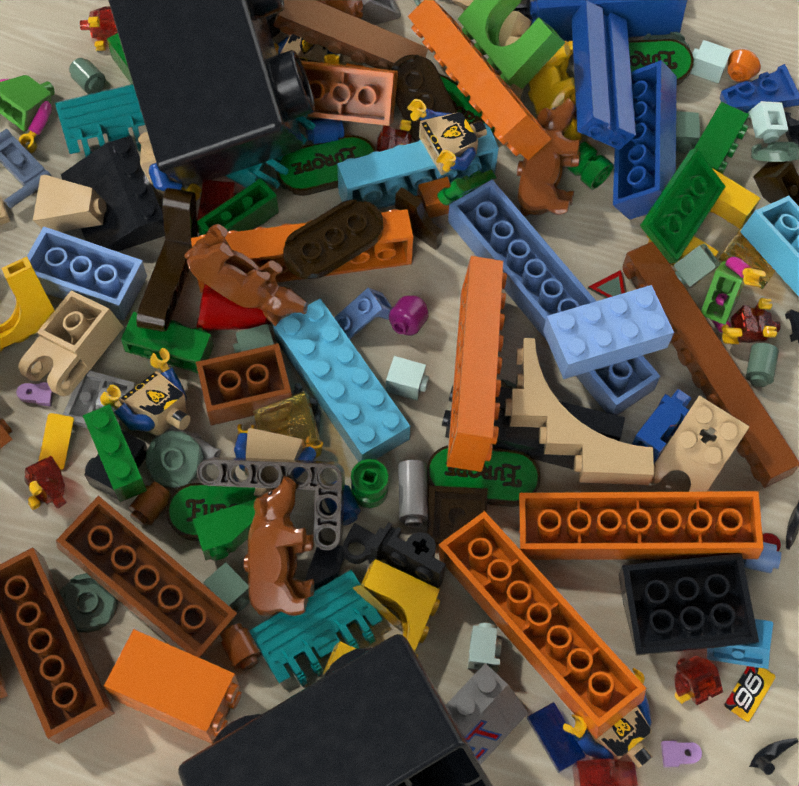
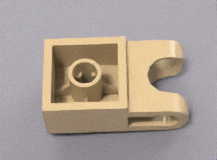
M71 290L38 330L37 334L39 337L21 358L18 365L19 371L22 376L32 381H40L49 373L47 382L52 392L59 396H68L74 391L124 327L109 308Z
M699 395L655 462L654 476L650 483L659 484L671 471L680 470L690 477L691 487L689 492H707L748 431L749 426ZM710 428L716 431L714 435L717 436L714 442L709 440L707 443H703L701 441L703 439L701 432L703 430L708 431Z

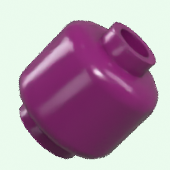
M417 296L401 297L389 312V321L393 330L398 334L406 336L417 334L429 318L426 303Z

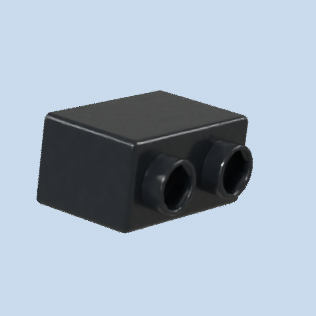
M108 0L155 160L161 172L189 187L192 183L199 185L296 152L302 148L303 139L296 118L315 111L313 93L297 53L290 50L277 55L266 20L267 16L284 10V0Z
M401 634L393 635L373 648H359L343 654L331 664L322 679L263 714L247 715L232 721L218 733L212 745L182 762L178 768L182 786H493L410 643Z

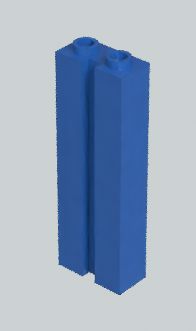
M586 0L531 1V25L539 17L550 25L564 41H573L571 16ZM587 0L603 8V14L606 16L612 12L626 19L628 38L641 37L651 33V36L671 34L670 32L680 33L687 0Z
M586 0L571 16L577 132L620 150L636 136L627 20L612 12L606 16L603 14V8Z

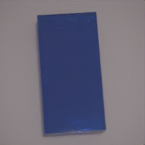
M554 702L527 717L529 724L558 773L585 759L586 756L574 739V735L564 731L563 725L566 721Z

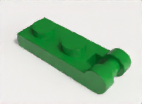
M491 169L483 173L478 170L470 176L466 175L462 178H456L451 182L449 188H443L438 192V199L443 205H449L488 181H494L497 177Z

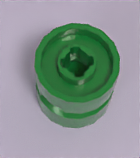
M588 141L580 143L579 151L581 156L579 166L565 168L575 176L581 175V182L591 190H595L610 176L614 164L604 155L598 156V150Z
M361 460L351 471V490L358 505L363 508L378 507L387 498L389 475L386 467L377 460Z

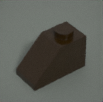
M767 162L753 176L762 197L769 203L790 196L799 206V175L793 162Z

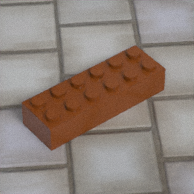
M99 495L56 540L57 549L171 646L201 658L237 615V612Z
M32 547L0 564V629L47 738L60 744L115 713L44 557Z

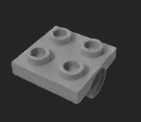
M89 370L72 392L63 415L73 417V425L87 428L82 415L104 407L100 402V397L103 392H107L110 385H115L120 389L121 398L136 387V384ZM115 414V417H116V419H117V421H118V424H119V426H120V428H121V425H122L123 422H122V421L120 420V418Z

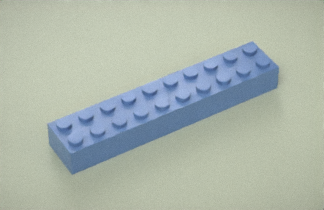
M493 180L488 181L449 205L448 222L477 257L503 261V272L507 273L504 290L545 340L546 337L543 330L548 315L596 302L593 296ZM642 355L583 373L576 377L606 413L618 415L654 391L660 375Z

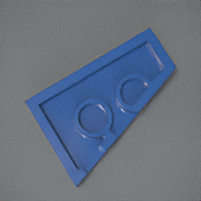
M783 64L775 72L770 74L768 72L762 73L756 80L751 82L743 81L722 90L720 100L725 104L748 113L761 101L780 102L783 104V108L799 106V92L786 65Z

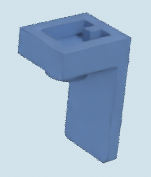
M367 288L334 318L347 337L351 339L375 317L389 320V312L393 307L383 293Z

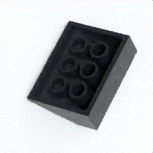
M131 135L104 144L61 174L62 180L93 188L106 202L103 225L81 228L85 241L119 252L165 236L163 213L152 186L141 168L140 156Z
M742 553L622 565L619 573L620 588L636 656L759 643Z

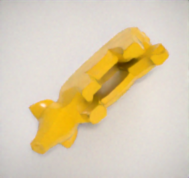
M565 40V44L541 68L539 73L529 81L530 90L528 91V96L533 102L537 116L543 108L551 109L560 106L567 98L576 106L574 78L570 77L566 72L570 57L573 54V41L567 42ZM573 117L570 127L564 133V137L572 141H581V133L577 132V120Z

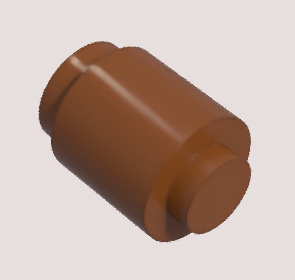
M154 481L150 486L146 485L147 491L139 494L129 506L132 512L130 517L142 526L145 523L152 525L169 504L168 499L171 497L167 489Z
M237 623L228 627L220 634L222 638L221 645L235 669L242 668L243 671H246L259 663L258 658L261 656V651L248 628H244L241 623Z

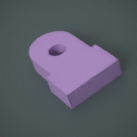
M24 383L17 388L16 393L20 401L51 406L53 392L48 383Z
M661 742L664 768L679 767L682 764H695L702 757V750L696 743ZM685 751H689L690 756H686Z

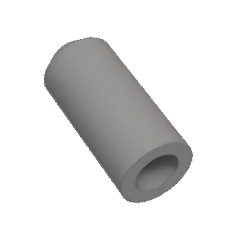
M406 460L398 465L399 521L405 523L407 527L416 528L422 526V523L428 520L427 464L420 460Z

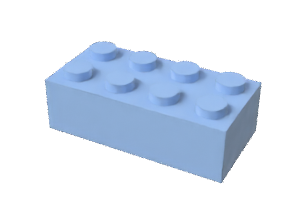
M47 227L42 228L27 255L46 294L64 300L72 290L109 308L117 319L123 321L127 317L147 278L143 260Z
M652 285L548 315L543 333L563 379H567L668 348L674 331Z

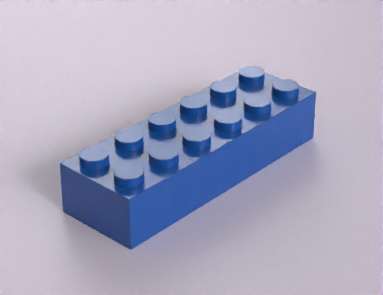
M662 60L631 72L636 136L620 150L615 148L613 206L629 220L648 214L676 172L677 76Z

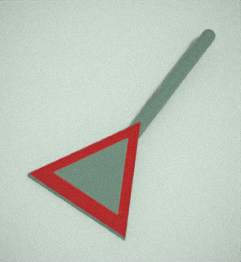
M621 270L588 286V289L605 298L625 293Z

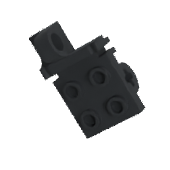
M388 522L384 529L380 527L376 534L356 523L353 524L343 544V554L348 562L360 564L368 559V563L371 564L375 559L381 561L383 558L389 566L439 589L443 582L446 564L435 558L436 543L429 534L424 532L414 533L407 541L399 538L402 529L399 527L395 529L390 522ZM359 542L364 545L365 550L360 555H353L348 551L349 545Z

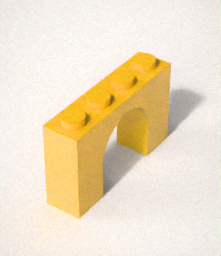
M713 169L726 187L710 212L741 229L755 211L761 198ZM693 236L679 260L705 242ZM706 244L713 255L717 257L719 251Z
M27 256L1 268L15 295L16 305L11 317L0 325V352L5 347L13 343H21L28 339L30 335L38 332L55 311Z
M375 559L369 565L361 586L380 603L388 606L397 614L402 622V635L408 640L415 652L418 643L422 644L429 632V627L426 626L429 616H434L439 607L440 600L437 599L440 589ZM341 641L338 642L333 648L323 675H325L333 662L343 654L356 648Z

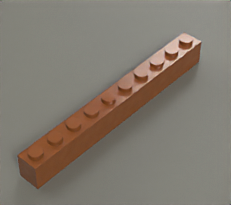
M653 242L627 252L622 266L625 276L632 280L636 289L652 285L674 331L670 344L672 343L676 349L681 364L687 366L692 374L695 386L701 388L706 396V400L749 426L748 431L736 447V450L741 457H745L753 477L766 488L793 475L799 467L798 459L683 283L677 278L670 263Z

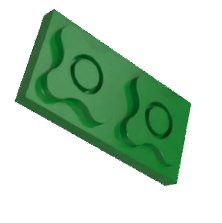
M698 148L689 151L640 224V227L669 263H677L726 187Z

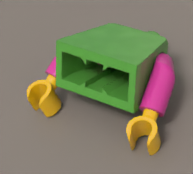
M27 75L12 79H1L0 114L21 130H30L29 133L19 137V142L23 147H25L26 143L30 142L27 149L29 153H33L37 149V143L34 139L36 135L40 136L52 112L51 97L55 94V89L50 82L46 81L39 84Z
M738 257L728 258L727 261H723L716 269L701 310L704 317L709 318L718 331L722 333V341L725 344H739L737 337H742L741 328H730L731 324L728 319L737 304L744 284L761 287L759 277H765L766 275L765 271L751 268L750 265Z

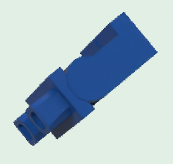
M679 389L676 390L672 397L665 394L657 409L636 434L632 445L653 447V462L655 464L665 445L689 412V409L686 407L692 398Z

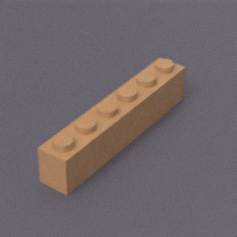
M284 0V10L278 12L274 27L279 28L285 34H294L310 44L321 45L332 53L351 57V60L356 63H364L376 69L392 70L394 63L400 58L411 54L426 58L428 52L426 46L316 0Z

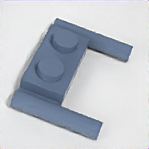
M8 129L0 132V162L23 186L4 200L5 204L11 209L38 190L41 175H52L12 136Z

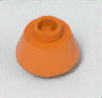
M739 49L730 54L727 71L734 81H748L760 72L761 64L759 58L752 51Z

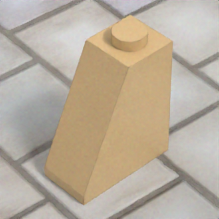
M48 175L40 176L33 221L41 229L47 227L63 232L103 225L106 202L93 188Z

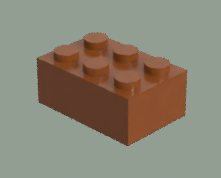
M279 343L196 362L211 426L293 407L292 393Z

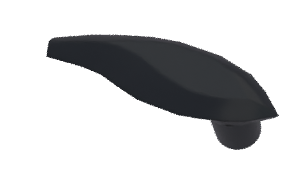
M799 503L794 508L788 522L786 533L787 550H790L799 531Z
M785 739L765 746L755 754L749 767L760 768L766 775L772 774L775 766L771 761L778 758L791 746L797 744L798 739Z

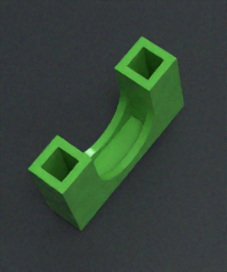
M474 0L458 18L464 26L462 32L471 40L475 39L476 43L474 46L483 55L487 54L489 56L487 59L488 63L497 71L501 70L500 77L509 86H512L514 83L523 89L565 44V41L550 25L538 17L517 41L508 46L501 47L499 43L501 26L522 0Z

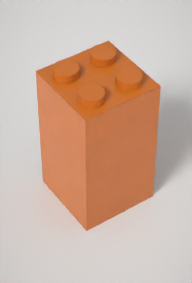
M133 629L104 684V687L115 701L213 744L218 733L228 725V721L225 718L230 708L234 710L237 707L242 692L239 691L240 686L235 673Z

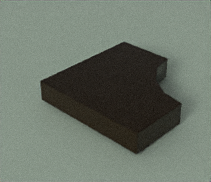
M401 187L395 194V209H408L413 235L434 250H437L442 243L443 230L428 216L424 209L423 201Z
M429 486L427 534L434 539L436 545L447 539L482 512H487V488Z

